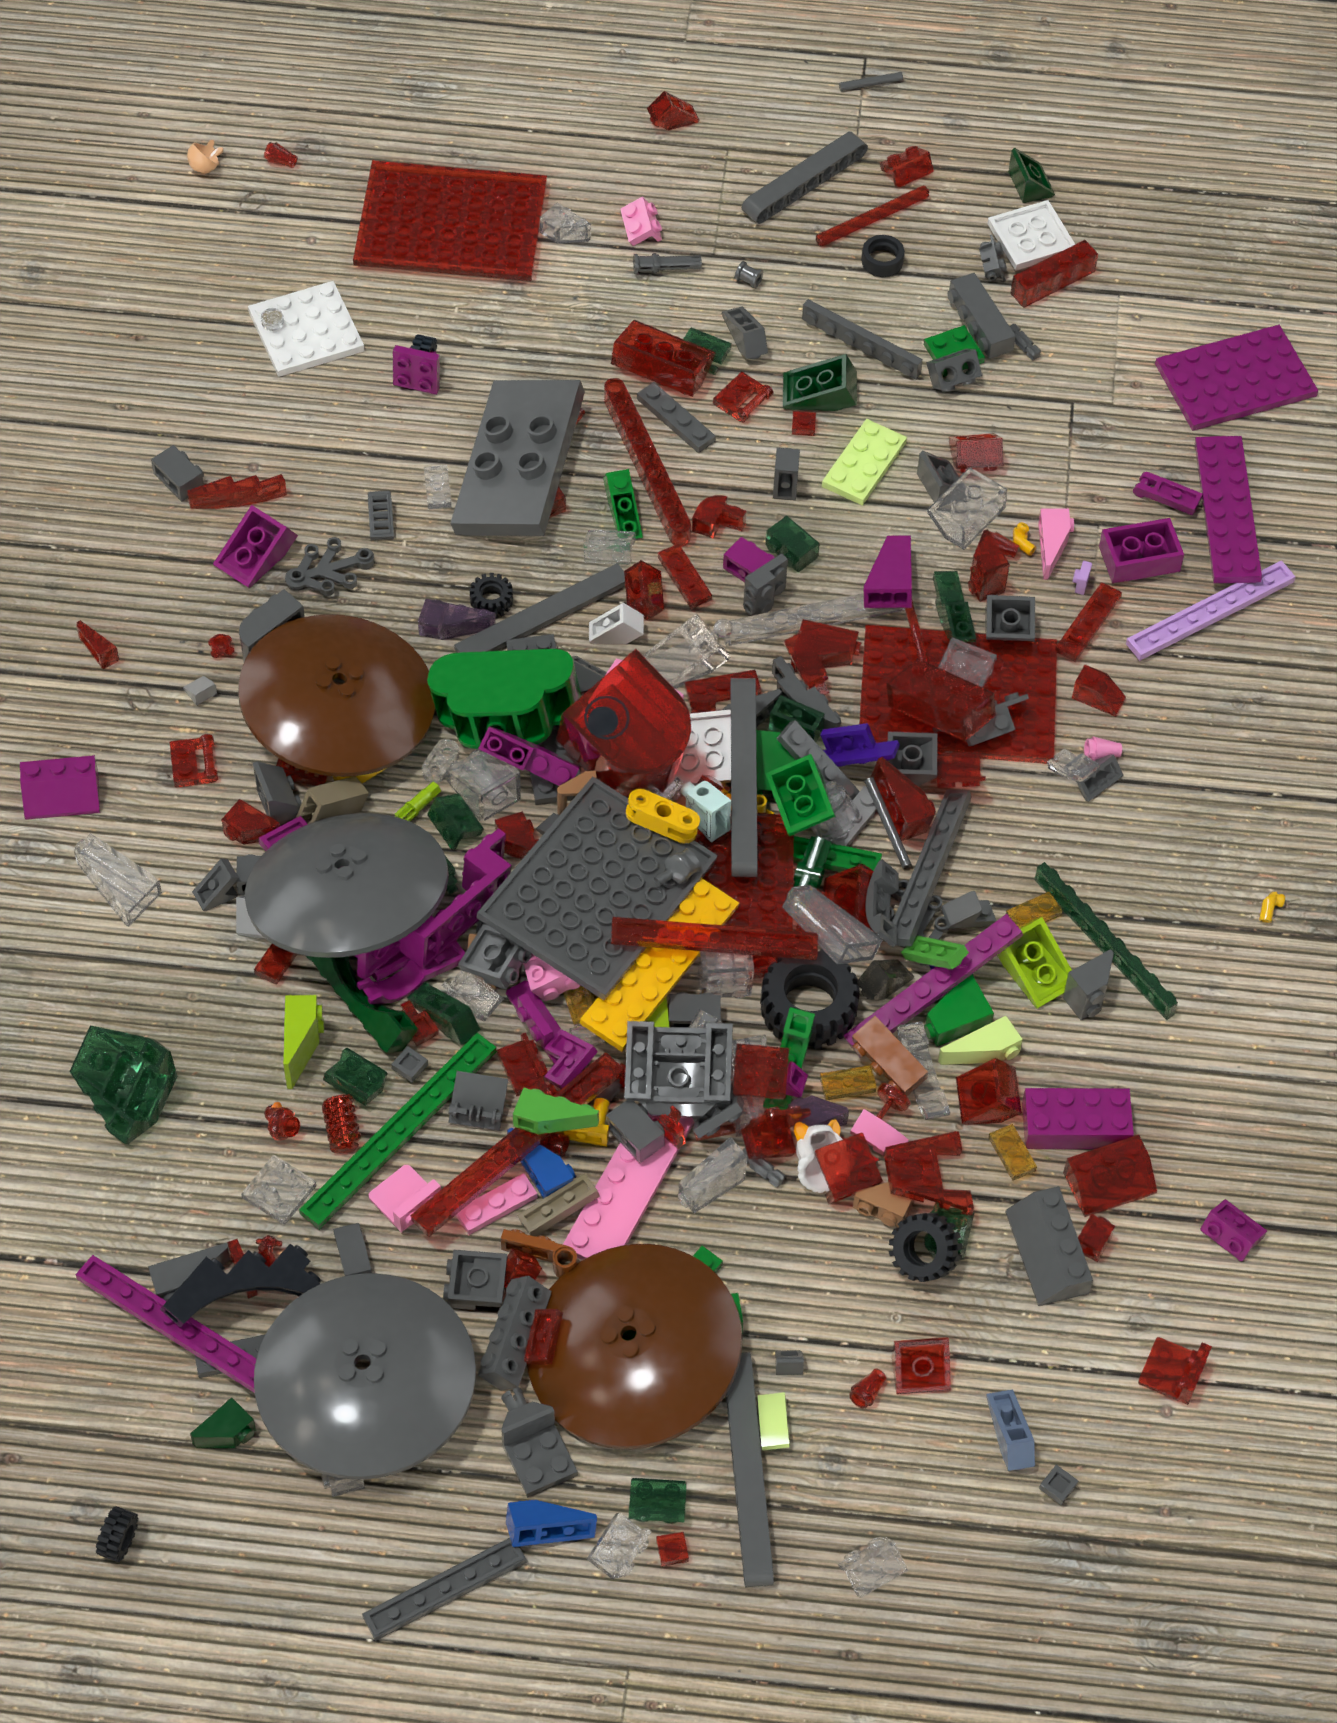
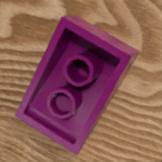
M251 505L213 565L248 588H251L286 555L298 535Z

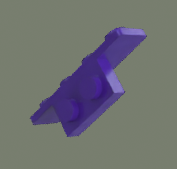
M868 723L823 729L820 735L826 748L823 751L837 767L857 763L866 764L880 760L888 761L895 758L900 746L898 740L876 743Z

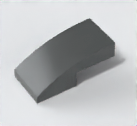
M355 1223L333 1229L344 1275L372 1273L360 1224Z

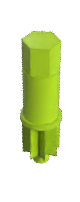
M434 781L431 782L410 801H407L395 813L394 817L411 821L441 792L439 785Z

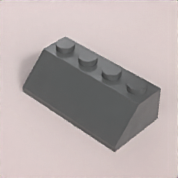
M1057 1186L1033 1192L1006 1209L1005 1213L1038 1306L1089 1294L1093 1278L1060 1187Z

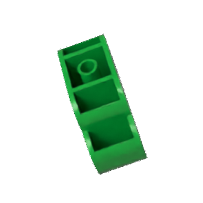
M561 649L450 653L440 657L432 664L427 679L438 720L442 725L455 729L458 741L463 746L472 749L479 748L489 726L537 745L550 736L553 725L563 724L572 720L579 713L582 703V694L573 658L568 652Z

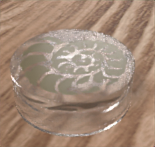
M277 308L266 309L261 314V324L267 330H278L284 324V315Z

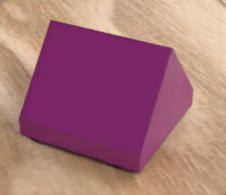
M793 1061L789 1062L779 1093L800 1098L802 1097L808 1074Z

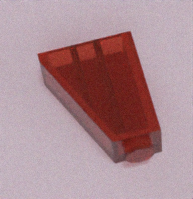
M803 619L791 657V665L794 671L799 672L852 665L854 656H859L862 642L858 641L859 632Z

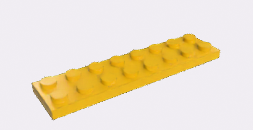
M701 878L607 998L603 1000L598 997L581 1017L579 1024L622 1052L627 1046V1022H647L736 911L739 902Z

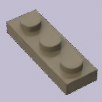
M584 1173L517 1216L529 1235L536 1237L597 1199L600 1195Z

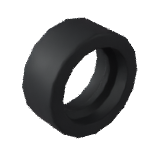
M884 234L875 235L864 243L861 258L863 268L873 276L891 277L902 269L905 250L903 244L895 237ZM884 250L894 254L896 258L891 261L882 262L872 258L870 254L875 251Z

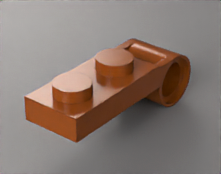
M503 1229L501 1250L552 1262L553 1272L559 1278L564 1273L571 1271L577 1264V1253L570 1246L555 1243V1241L546 1236L535 1237L527 1235L521 1230L512 1229L510 1231ZM561 1260H569L571 1263L562 1265L559 1262Z

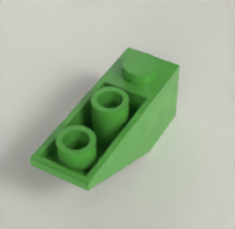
M523 1088L513 1112V1127L536 1134L598 1127L599 1110H595L587 1104L579 1105L570 1102L564 1097L547 1095L539 1089Z

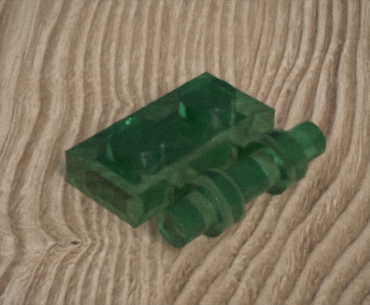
M691 327L681 341L680 349L685 350V353L676 351L674 359L680 361L681 365L686 367L690 365L699 369L701 373L716 375L718 367L712 365V363L722 364L731 350L732 343ZM698 355L700 357H703L704 359L702 361L697 358H694L693 356Z

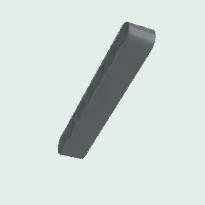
M853 132L845 133L747 197L742 204V211L758 224L765 222L861 159L867 152L868 145Z

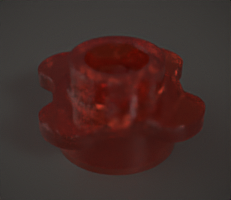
M217 634L210 638L208 645L212 649L210 652L211 656L218 658L219 656L232 655L234 653V648L231 646L232 638L225 634Z

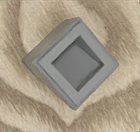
M205 676L183 687L196 706L217 694L216 685Z

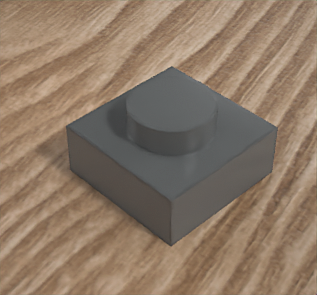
M407 1046L391 1066L392 1070L413 1083L428 1066V1059Z
M1056 1464L1042 1481L1039 1489L1062 1505L1076 1488L1079 1481Z

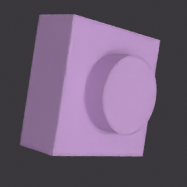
M1083 561L1081 569L1075 570L1072 583H1076L1075 593L1084 595L1092 567L1091 562Z

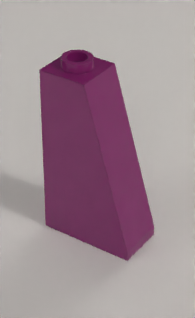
M891 535L886 537L864 584V608H912L911 535Z

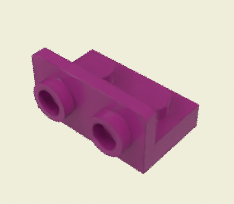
M1226 1199L1209 1212L1200 1228L1204 1234L1239 1261H1243L1250 1250L1268 1232Z

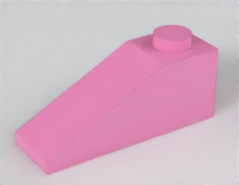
M1069 509L1040 510L1038 527L1043 580L1049 579L1068 543L1070 532L1074 531V518H1070Z

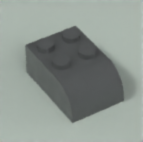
M285 589L278 594L272 595L266 603L252 610L241 622L239 636L243 662H245L252 648L266 634L287 622L305 617L303 605Z

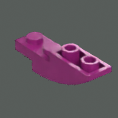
M491 726L488 727L478 748L521 770L525 769L558 786L573 779L580 768L558 757V754Z

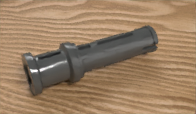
M652 253V256H638V254H633L634 274L652 271L655 274L659 270L701 269L702 267L701 255L659 256V254Z

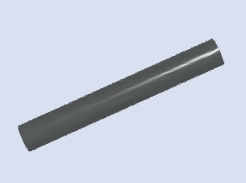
M902 72L840 82L839 89L840 91L902 81L903 74Z

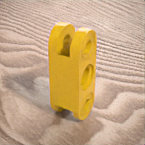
M636 789L629 794L625 813L631 822L684 844L690 843L696 838L700 823V817L697 812L644 789Z

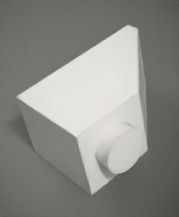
M625 603L589 622V642L592 644H628L644 633V615Z

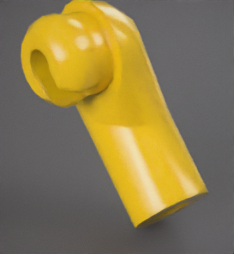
M1020 522L1013 529V543L1020 550L1031 556L1037 547L1027 540L1029 526L1026 523Z
M1271 892L1262 902L1259 920L1271 923L1274 907H1283L1285 895Z

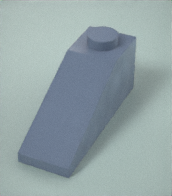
M1013 1389L986 1394L1000 1452L1007 1470L1012 1471L1035 1467L1034 1438Z

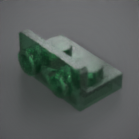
M459 793L436 797L427 813L450 849H456L461 839L481 836L484 830Z

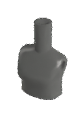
M686 848L664 861L666 871L654 877V882L657 886H661L673 879L678 884H683L694 873L701 871V864L695 854Z

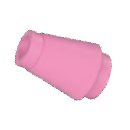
M1094 736L1085 741L1084 755L1085 758H1090L1091 761L1111 754L1115 757H1121V743Z

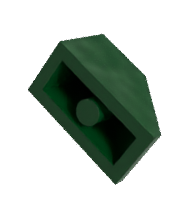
M231 1397L193 1430L190 1436L192 1444L196 1448H236L241 1443H247L253 1437L256 1427L254 1419Z

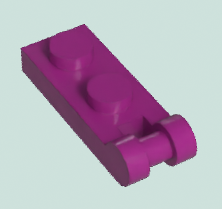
M1147 471L1141 474L1139 478L1140 483H1137L1133 489V493L1137 497L1150 498L1192 516L1203 496V493Z

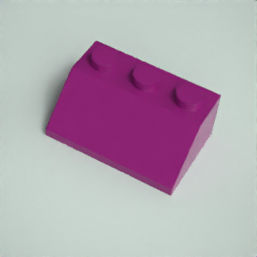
M95 755L20 762V784L25 820L100 813L99 775Z

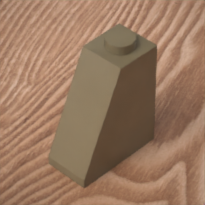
M356 776L308 788L296 818L301 816L307 824L338 815L356 814L362 810L369 792Z

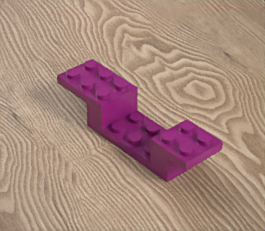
M498 828L492 834H487L477 847L471 848L466 852L463 858L464 866L462 872V888L466 890L464 894L457 895L452 904L445 910L441 909L435 917L431 915L421 926L404 938L383 948L358 954L357 975L361 979L370 977L398 952H402L423 969L479 921L477 912L511 873L512 865L503 859L506 833Z

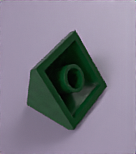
M1013 148L1011 150L1008 172L1022 203L1053 197L1055 193L1041 163L1020 150Z

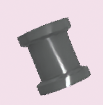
M742 261L735 272L734 278L751 284L752 288H757L763 278L764 271L762 269L756 270L748 266L747 262Z

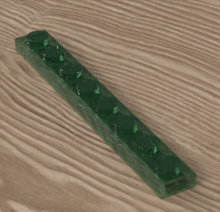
M1045 862L1039 865L1034 879L1039 886L1103 953L1110 949L1113 951L1112 963L1166 1020L1174 1016L1178 1004L1174 994L1167 991L1160 984L1157 976L1150 973L1143 966L1140 958L1133 955L1126 948L1122 939L1116 938L1109 930L1108 925L1103 920L1098 919L1091 907L1080 900L1075 890L1062 881L1054 868H1050Z

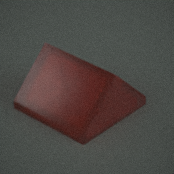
M949 1337L894 1341L891 1359L896 1394L951 1390Z

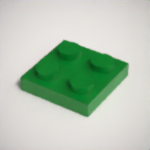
M965 325L924 339L923 345L933 360L968 348L976 349L979 364H983L985 361V356ZM966 362L963 364L962 370L968 369ZM946 369L942 372L943 377L948 375Z

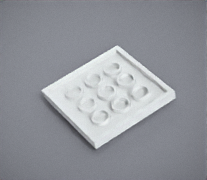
M334 281L248 306L249 314L278 377L365 351L364 344ZM275 311L273 314L276 317V311L281 312L282 318L280 321H277V318H275L274 320L276 321H273L275 324H269L268 321L266 323L262 318L264 313L269 315L270 312Z

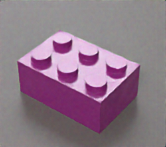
M1171 518L1102 529L1099 549L1112 584L1180 572L1184 553Z

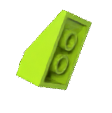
M1043 917L1034 919L1020 927L1019 929L1022 931L1023 936L997 955L1003 967L1036 1009L1064 993L1068 973L1072 971Z
M285 995L283 1066L287 1089H293L319 1045L320 1033H324L323 1006L318 1005L317 995Z

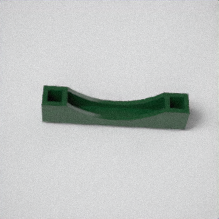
M306 956L317 967L320 975L334 988V992L347 1004L350 1012L356 1015L363 1024L364 1029L373 1036L383 1051L391 1053L400 1052L405 1049L418 1031L417 1026L404 1011L394 1010L382 1004L370 1005L368 996L357 987L358 980L351 968L348 956L331 958Z

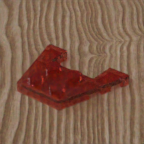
M959 1131L885 1147L884 1160L890 1194L924 1203V1200L939 1203L940 1208L949 1210L950 1207L963 1210L962 1214L972 1215L974 1205L971 1190L943 1189L937 1155H961L962 1144Z

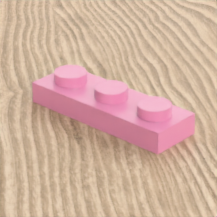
M523 1173L456 1209L455 1215L467 1234L471 1235L537 1199V1192Z

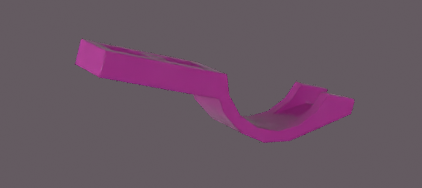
M454 941L423 969L410 959L392 977L378 982L368 977L357 982V987L368 996L370 1005L393 1003L412 994L423 982L457 967L465 951L457 941Z

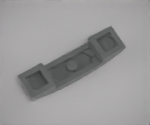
M882 859L878 861L869 882L866 896V916L872 930L894 947L897 945V926L890 921V895L898 891L899 873Z

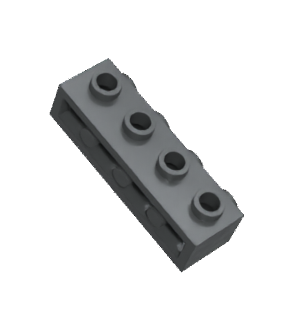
M975 272L950 280V288L947 292L948 299L951 304L954 303L959 317L962 320L964 319L968 325L970 334L974 335L977 339L980 350L985 352L989 359L1012 352L1016 336Z
M530 1276L511 1279V1282L508 1284L503 1305L498 1311V1319L494 1330L489 1336L487 1350L481 1359L478 1376L501 1391L519 1387L552 1292Z

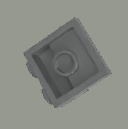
M782 553L745 577L743 607L749 615H753L755 618L762 613L769 612L774 606V595L781 594L786 588L788 559Z
M483 924L458 966L462 971L482 977L485 983L507 989L510 983L514 984L519 977L518 970L522 963H527L530 960L531 953L489 925Z
M453 1250V1258L447 1260L446 1275H450V1283L444 1284L443 1300H448V1304L452 1308L475 1310L476 1305L501 1307L503 1303L507 1254Z

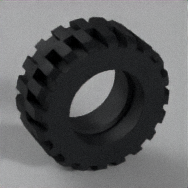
M805 948V951H799V949L792 950L789 956L783 954L778 957L777 963L772 962L768 967V973H765L763 978L760 1004L761 1015L765 1018L764 1023L768 1029H773L775 1037L778 1039L783 1037L789 1008H797L787 999L786 995L793 989L801 986L818 987L826 991L833 999L832 1004L824 1009L808 1011L815 1013L808 1046H813L814 1049L822 1048V1044L825 1043L827 1046L836 1043L837 1037L839 1039L844 1038L843 1035L849 1029H852L855 1017H857L860 988L857 985L858 979L856 974L851 973V967L847 962L841 963V957L836 954L831 956L827 954V950L813 951V948Z

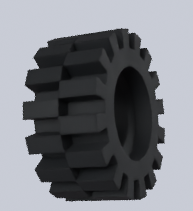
M490 573V577L482 574V579L479 577L475 578V583L472 582L470 588V604L473 611H477L479 616H482L484 613L485 618L488 619L489 615H493V619L497 618V614H500L501 617L504 616L505 611L509 612L510 606L513 605L511 582L508 583L506 577L502 579L501 574H497V577H494V573ZM487 592H496L501 595L493 600L482 597Z
M114 1506L109 1511L108 1517L105 1518L104 1525L101 1526V1533L97 1538L99 1541L96 1544L97 1555L116 1562L123 1560L136 1534L134 1532L138 1527V1514Z

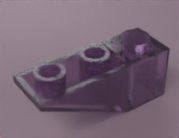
M425 599L418 619L419 635L445 640L475 634L496 624L495 612H490L486 609L480 610L461 604L455 605L441 600Z

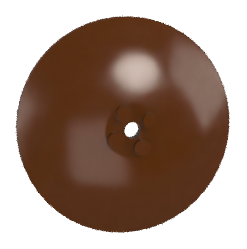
M338 614L313 615L287 622L275 628L252 648L245 659L239 677L238 698L241 713L255 738L269 752L284 762L299 769L325 776H360L375 773L395 765L410 755L423 741L431 726L435 710L427 681L429 670L417 651L406 640L386 627L353 616ZM342 679L345 683L338 685L333 680Z
M622 1245L598 1252L580 1261L571 1271L564 1273L551 1286L549 1290L552 1292L527 1361L529 1378L536 1396L541 1404L553 1407L555 1422L567 1432L579 1439L602 1447L615 1449L645 1448L665 1443L685 1434L707 1418L721 1403L732 1385L739 1367L743 1340L742 1326L737 1307L728 1288L720 1277L702 1261L686 1252L663 1245ZM634 1330L637 1332L634 1339L630 1341L622 1339L626 1331Z

